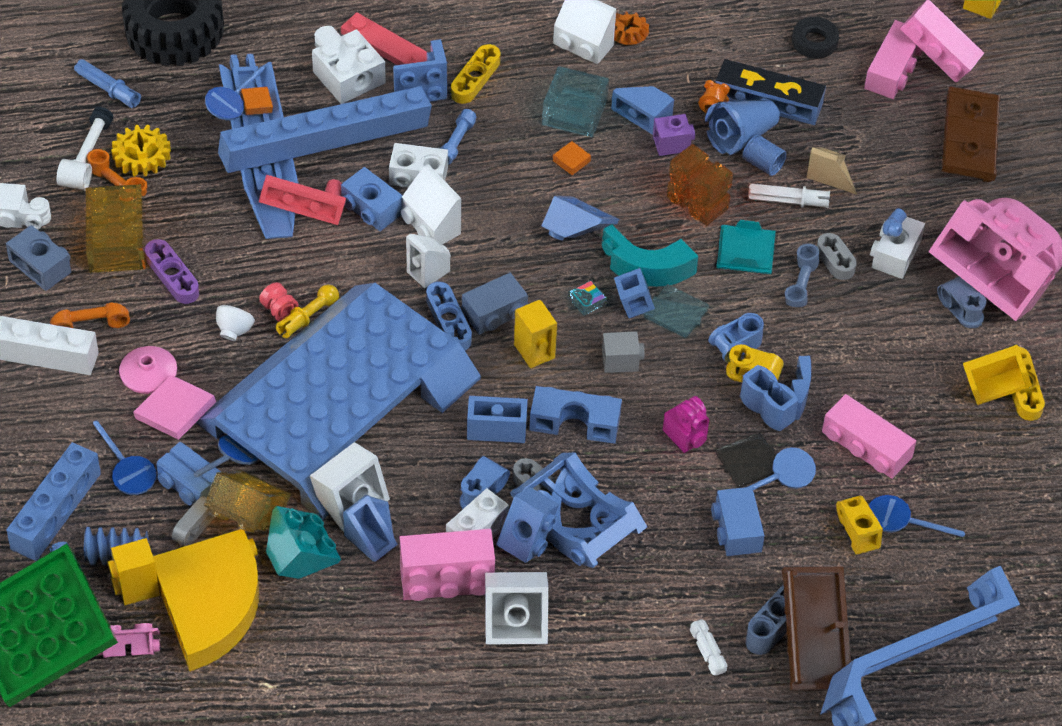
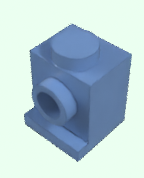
M640 268L614 278L628 318L655 309L646 280Z

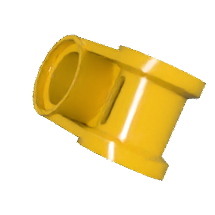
M735 345L729 352L730 361L726 366V374L730 379L742 382L745 373L760 365L770 370L778 381L784 362L778 355L773 353H766L747 345ZM744 352V359H741L742 353ZM737 367H740L739 373L737 374L736 369Z

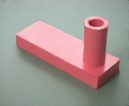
M266 174L259 202L338 225L346 198L341 196L342 183L336 179L329 180L325 191H321Z

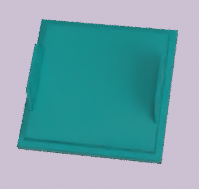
M739 220L736 226L721 224L716 268L772 274L776 231L762 229L760 223L755 221Z

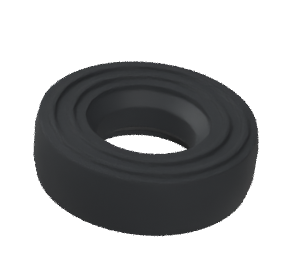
M804 18L793 29V46L800 54L806 57H827L838 46V29L831 21L825 18ZM808 33H819L825 37V40L822 42H812L806 38V35Z

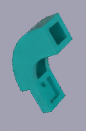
M612 224L603 229L601 245L604 252L611 256L610 269L618 276L640 268L647 286L661 287L677 284L697 273L698 255L682 239L662 249L646 250L629 242Z

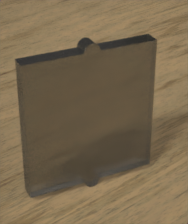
M761 432L718 448L715 451L724 466V472L729 473L738 488L774 474L773 461L776 457L774 454L775 449L773 447L770 448Z

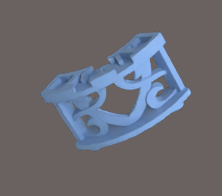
M575 452L561 453L553 459V462L510 492V495L514 498L516 494L526 488H534L541 483L552 493L551 496L544 490H538L539 493L559 504L555 514L557 521L552 530L548 532L546 539L579 566L584 565L594 568L598 564L596 559L630 533L639 534L647 528L633 502L620 499L611 492L604 495L596 488L599 482L586 469ZM559 469L561 473L554 484L548 477ZM576 491L580 497H572V492ZM563 502L565 505L573 508L592 507L590 513L591 527H563L560 517L561 503ZM600 516L603 517L601 518V524L597 521V518Z

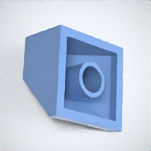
M554 196L542 227L549 230L548 234L550 236L563 240L564 238H575L594 232L611 224L616 225L619 219L575 197Z

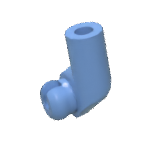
M895 209L884 222L883 233L885 235L898 237L902 233V223L907 218L906 213L902 209Z

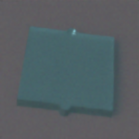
M667 284L658 297L653 298L655 309L645 312L644 318L687 338L695 326L701 324V318L708 311L710 305Z

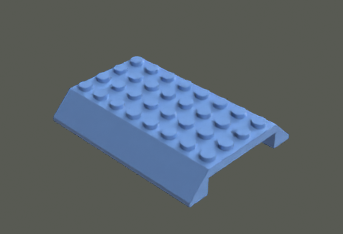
M378 284L355 285L218 400L196 424L216 439L224 432L297 487L300 490L301 504L323 520L329 513L316 497L310 478L311 474L358 440L420 384L421 398L443 413L481 379V375L461 344Z

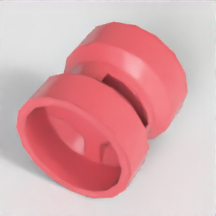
M278 282L268 285L259 297L260 303L266 309H271V315L278 322L290 315L294 307H298V302L292 295H287V290Z

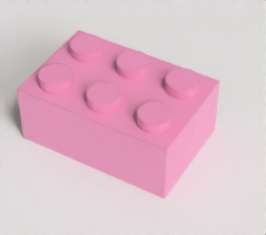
M491 529L400 536V572L403 600L421 601L426 598L435 597L453 598L459 595H484L485 573H495V554Z

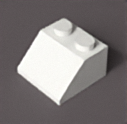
M565 0L554 25L553 44L583 59L598 64L614 46L616 8L598 0Z
M428 164L423 167L402 196L401 216L407 224H411L417 230L418 235L432 237L437 243L442 245L461 234V197Z
M355 442L310 475L316 497L343 532V512L363 496L369 495L384 501L390 500L378 457Z

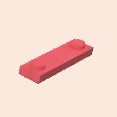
M357 12L341 26V34L343 35L357 29L380 56L396 65L427 61V51Z

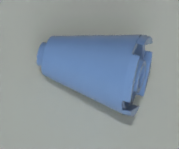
M770 100L715 103L708 108L705 116V122L709 121L710 130L706 131L712 146L722 154L728 153L729 155L735 154L742 150L753 136L757 134L761 136L777 125L780 115L779 109Z

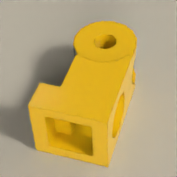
M859 495L838 501L836 503L837 515L852 541L851 547L855 554L881 548L883 528L863 496Z

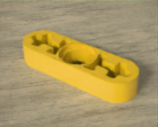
M491 44L482 45L451 83V98L455 102L466 104L475 98L500 65V50L498 47ZM472 71H479L482 73V75L479 77H473L469 75V73Z
M1019 347L1032 387L1012 393L1018 415L1025 420L1034 421L1041 417L1045 402L1031 355L1025 348ZM1028 397H1030L1029 402L1031 407L1029 405H1026Z

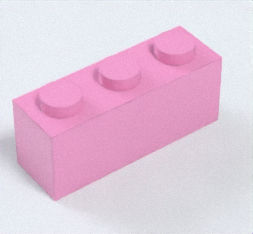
M926 0L918 7L900 28L955 83L970 72L984 54L930 0Z
M897 20L894 21L867 71L864 87L866 90L891 99L895 98L898 90L903 91L908 79L907 73L912 74L917 62L916 56L921 57L923 53L900 30L904 23Z
M847 394L825 414L822 432L830 440L838 442L854 456L860 457L872 465L875 470L884 473L891 479L912 459L916 440Z

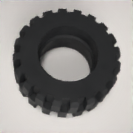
M124 0L122 2L124 30L128 45L141 58L146 57L147 61L156 64V62H159L162 66H170V64L184 66L186 62L195 63L200 57L205 58L211 53V49L214 50L223 37L224 19L221 0ZM173 13L189 15V17L178 21H162L157 19Z

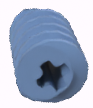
M87 527L84 535V558L86 560L88 557L89 563L96 565L100 557L103 566H107L108 561L112 557V547L145 538L148 540V530L145 536L141 537L139 528H135L132 536L128 535L127 528H123L120 536H117L115 528L111 527L108 536H105L102 527H99L95 536L92 535L90 527Z

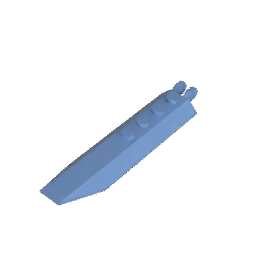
M253 54L246 55L245 64L247 67H239L237 55H230L231 70L219 64L223 87L235 91L258 69ZM272 62L263 65L264 71L246 87H268L273 105L272 113L246 115L244 110L240 117L230 120L232 129L284 117ZM293 158L240 170L244 190L265 239L293 237L295 213L259 202L266 174L298 184Z

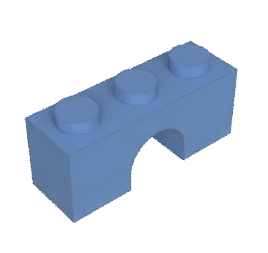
M536 386L530 412L529 431L558 435L560 425L565 420L579 419L588 427L587 440L615 444L622 399L586 394L580 391L573 392L553 387Z

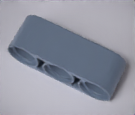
M784 585L777 590L748 623L745 644L747 649L754 654L763 655L768 653L787 633Z

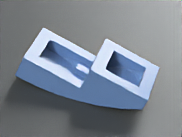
M810 356L798 357L796 368L797 380H792L790 389L798 398L795 420L800 419L807 402L811 381Z

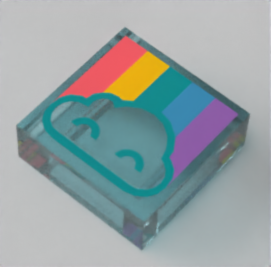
M592 280L568 291V298L583 315L607 304V297Z

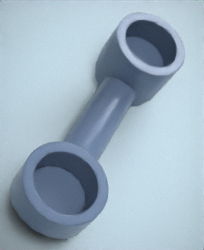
M803 244L797 249V264L800 269L796 285L789 286L785 290V303L791 307H803L808 303L806 287L810 273L819 264V249L813 244Z

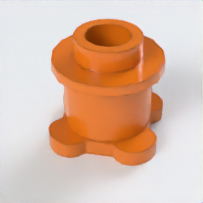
M707 80L704 84L706 91L700 97L698 103L701 110L707 113L708 108L713 104L729 101L727 94L730 91V87L724 83L718 84L712 80Z

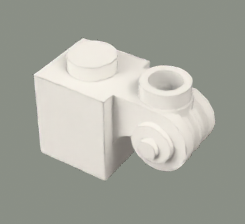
M0 183V226L22 228L23 225L27 227L32 225L38 230L41 226L50 222L51 212L48 200L37 197L28 203L25 185Z

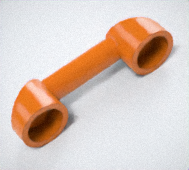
M94 149L88 153L87 163L91 164L92 173L98 177L106 178L125 193L126 199L135 200L146 195L147 182L143 178L132 177L126 181L109 168V154L107 151Z
M111 302L103 307L76 311L68 309L59 311L52 317L50 324L73 328V322L107 317L110 327L122 328L130 323V315L126 307Z

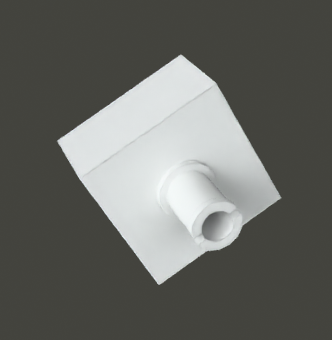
M547 572L485 573L486 644H548Z

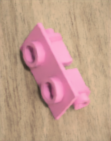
M151 623L135 624L134 629L121 630L120 625H110L118 643L98 655H103L104 658L126 656L125 645L131 644L132 656L154 655V652L160 651V640L154 639V635H160V631L158 628H153Z

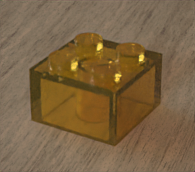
M242 470L217 472L204 506L213 510L212 515L223 520H229L230 518L238 522L237 526L242 530L254 533L255 530L266 531L267 528H270L272 510L276 506L286 508L291 493Z

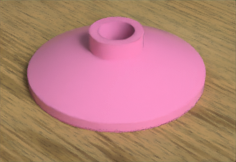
M144 346L132 350L123 358L119 373L123 384L130 390L137 393L151 394L170 375L176 377L177 364L173 355L167 350L156 346Z

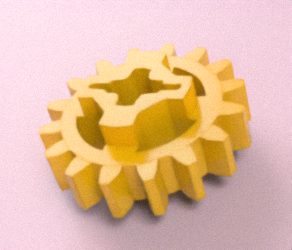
M135 125V130L131 131L129 128H125V135L118 133L116 135L117 141H112V159L115 160L117 168L122 167L124 174L132 171L134 177L138 175V172H142L144 177L148 175V171L156 174L158 173L157 167L165 168V160L171 159L170 141H167L166 133L160 135L159 128L151 131L149 125H146L144 129H140L139 125Z

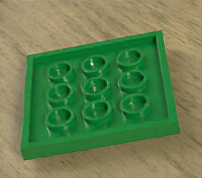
M67 543L0 583V694L8 707L20 702L118 643L71 547Z

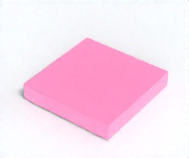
M170 375L133 413L137 420L179 440L216 403L213 394Z

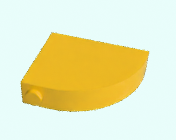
M244 528L153 556L159 591L189 671L206 666L228 653L244 637L254 620L259 602V581L255 560L258 552L253 538H247Z

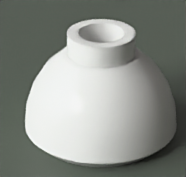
M228 305L217 307L216 321L221 330L220 336L225 339L236 341L237 336L249 331L255 322L254 317L250 313Z

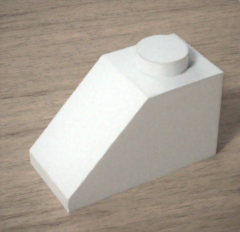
M415 234L406 236L407 273L420 285L426 288L450 272L451 255L444 245H440L432 237Z

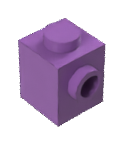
M686 114L654 118L653 139L659 156L690 152L691 140H695V130L693 124L688 123Z

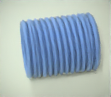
M757 134L746 144L742 157L743 160L751 163V165L762 170L764 173L773 176L783 166L787 154L782 148L777 147L769 140Z

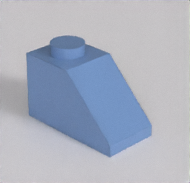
M654 86L616 88L613 90L611 109L652 135L654 118L673 116L674 99Z

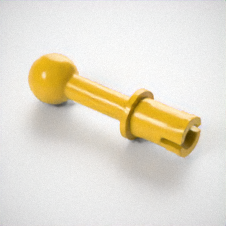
M323 285L317 292V298L303 308L294 307L290 315L276 324V331L280 335L287 331L282 336L287 339L299 328L307 327L310 323V316L323 306L333 305L339 299L337 288L333 285Z

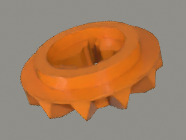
M627 11L624 15L616 13L614 41L624 45H634L647 38L649 24L646 23L645 17H639L637 12L633 15ZM628 25H633V27H630L629 29L624 31V27H627Z

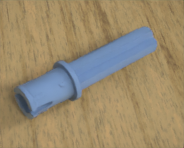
M84 59L78 60L74 66V70L79 75L108 92L110 98L118 99L130 108L136 107L139 104L141 94L126 86L123 80L112 78Z

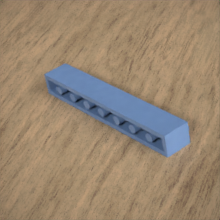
M419 86L220 132L218 154L227 173L427 127L432 105L423 88Z

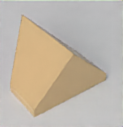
M812 147L807 178L857 194L844 161L846 155L823 147Z

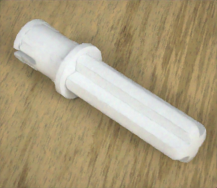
M750 184L748 198L758 201L801 205V208H804V205L829 208V200L827 199H830V191L806 189V186H803V189Z

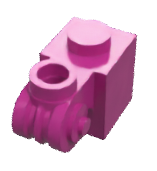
M697 396L685 400L664 413L663 431L684 453L692 448L700 447L707 440L709 418L706 416L704 403Z

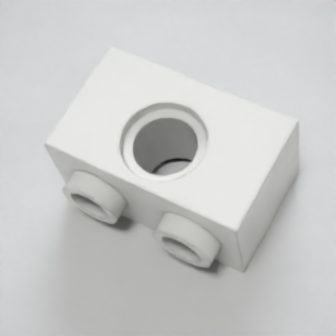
M907 217L902 223L903 230L898 237L885 235L882 226L879 235L882 238L880 241H874L870 256L874 257L872 268L903 279L921 243L925 223Z

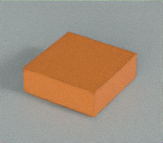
M268 87L241 89V98L244 102L246 115L272 113L273 105Z
M571 141L553 154V162L569 174L574 175L591 162V155Z

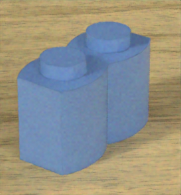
M757 365L743 375L740 398L750 410L760 413L761 418L769 427L782 431L795 421L798 398L788 386L778 383L775 375L770 370Z

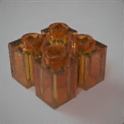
M691 144L670 161L669 176L671 181L668 182L667 197L673 204L679 205L681 208L688 207L691 217L708 226L729 209L730 194L726 191L732 187L733 172L717 161L713 164L708 160V154L694 144Z

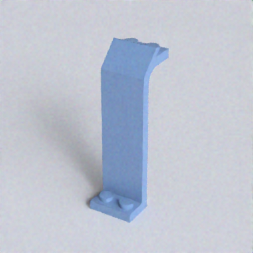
M998 566L991 569L967 587L969 599L977 609L854 659L834 674L820 715L831 711L834 726L870 725L877 719L863 692L861 677L997 621L995 615L1019 606L1020 603L1002 567Z

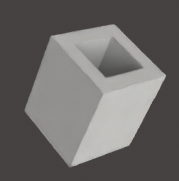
M637 332L603 333L602 357L604 373L638 372L639 361L644 360L645 353L644 343H639Z

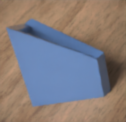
M365 495L343 512L344 536L373 562L379 560L398 545L394 539L387 501Z

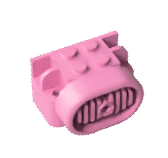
M998 198L988 203L981 199L971 200L969 203L965 200L962 201L928 251L1015 321L1035 306L1062 267V239L1058 232L1023 203L1011 198Z

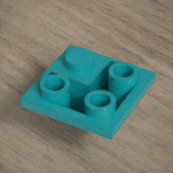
M276 506L272 510L266 553L278 575L300 579L338 564L342 560L336 550L335 542L328 536L324 528V522L317 514Z

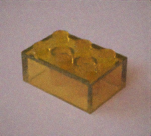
M141 184L86 188V254L90 273L146 269L144 202Z

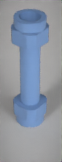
M470 109L462 110L456 119L457 126L448 143H445L440 148L448 150V165L456 158L458 154L457 147L465 132L471 129L476 122V114Z

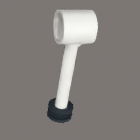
M96 107L89 118L92 126L77 158L74 160H61L57 170V184L59 186L84 191L88 189L92 177V166L86 163L87 156L93 150L101 131L108 129L113 121V114L108 109Z

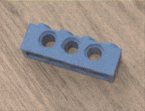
M73 442L69 445L6 529L12 551L34 561L39 559L100 476L101 472L96 452Z

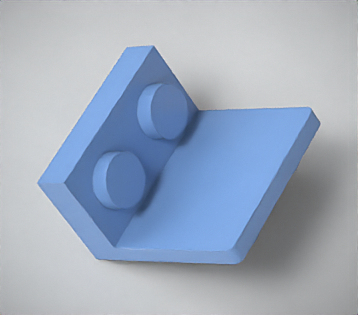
M441 40L431 41V52L426 53L427 61L395 65L393 67L394 92L421 86L429 101L447 99V61Z

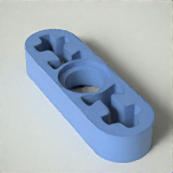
M444 282L430 284L426 290V302L438 328L458 341L464 350H467L471 346L472 332L451 287ZM435 294H439L441 297H444L443 304H441L439 297ZM444 313H453L457 317L448 321L444 320L441 316ZM455 329H457L459 337L463 339L459 340L458 337H454Z

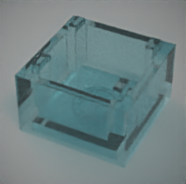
M558 66L543 102L542 125L593 137L608 100L609 78Z

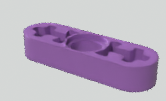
M160 239L148 242L145 246L146 262L173 297L183 304L196 301L199 297L198 281L170 245ZM154 252H158L159 254H163V260L161 261V257H160L157 253H154ZM168 268H177L179 270L175 275L164 273ZM183 282V286L190 291H186L185 289L181 290L180 283Z

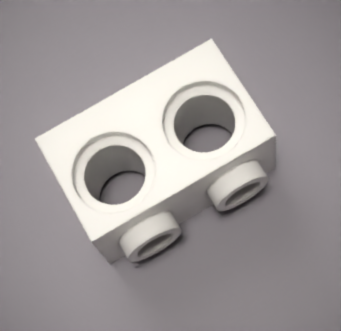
M394 143L389 165V185L409 187L423 167L428 164L445 181L448 170V150Z
M486 488L446 524V532L491 529L493 539L502 531L509 512V505Z

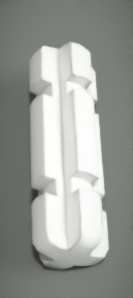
M702 619L691 623L690 632L693 638L698 640L696 644L705 662L709 663V670L714 676L725 673L727 671V663L724 657L720 656L721 651L712 633L708 632L709 627L706 621Z

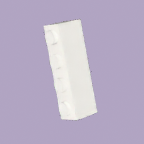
M0 316V360L91 375L99 354L95 332Z

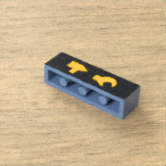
M724 59L715 83H724L730 87V91L727 94L729 97L728 102L770 100L778 107L779 116L811 125L816 124L823 105L826 85Z

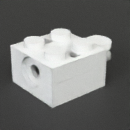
M323 26L316 30V48L312 50L313 72L340 104L386 83L384 59L357 29L343 36L332 26Z

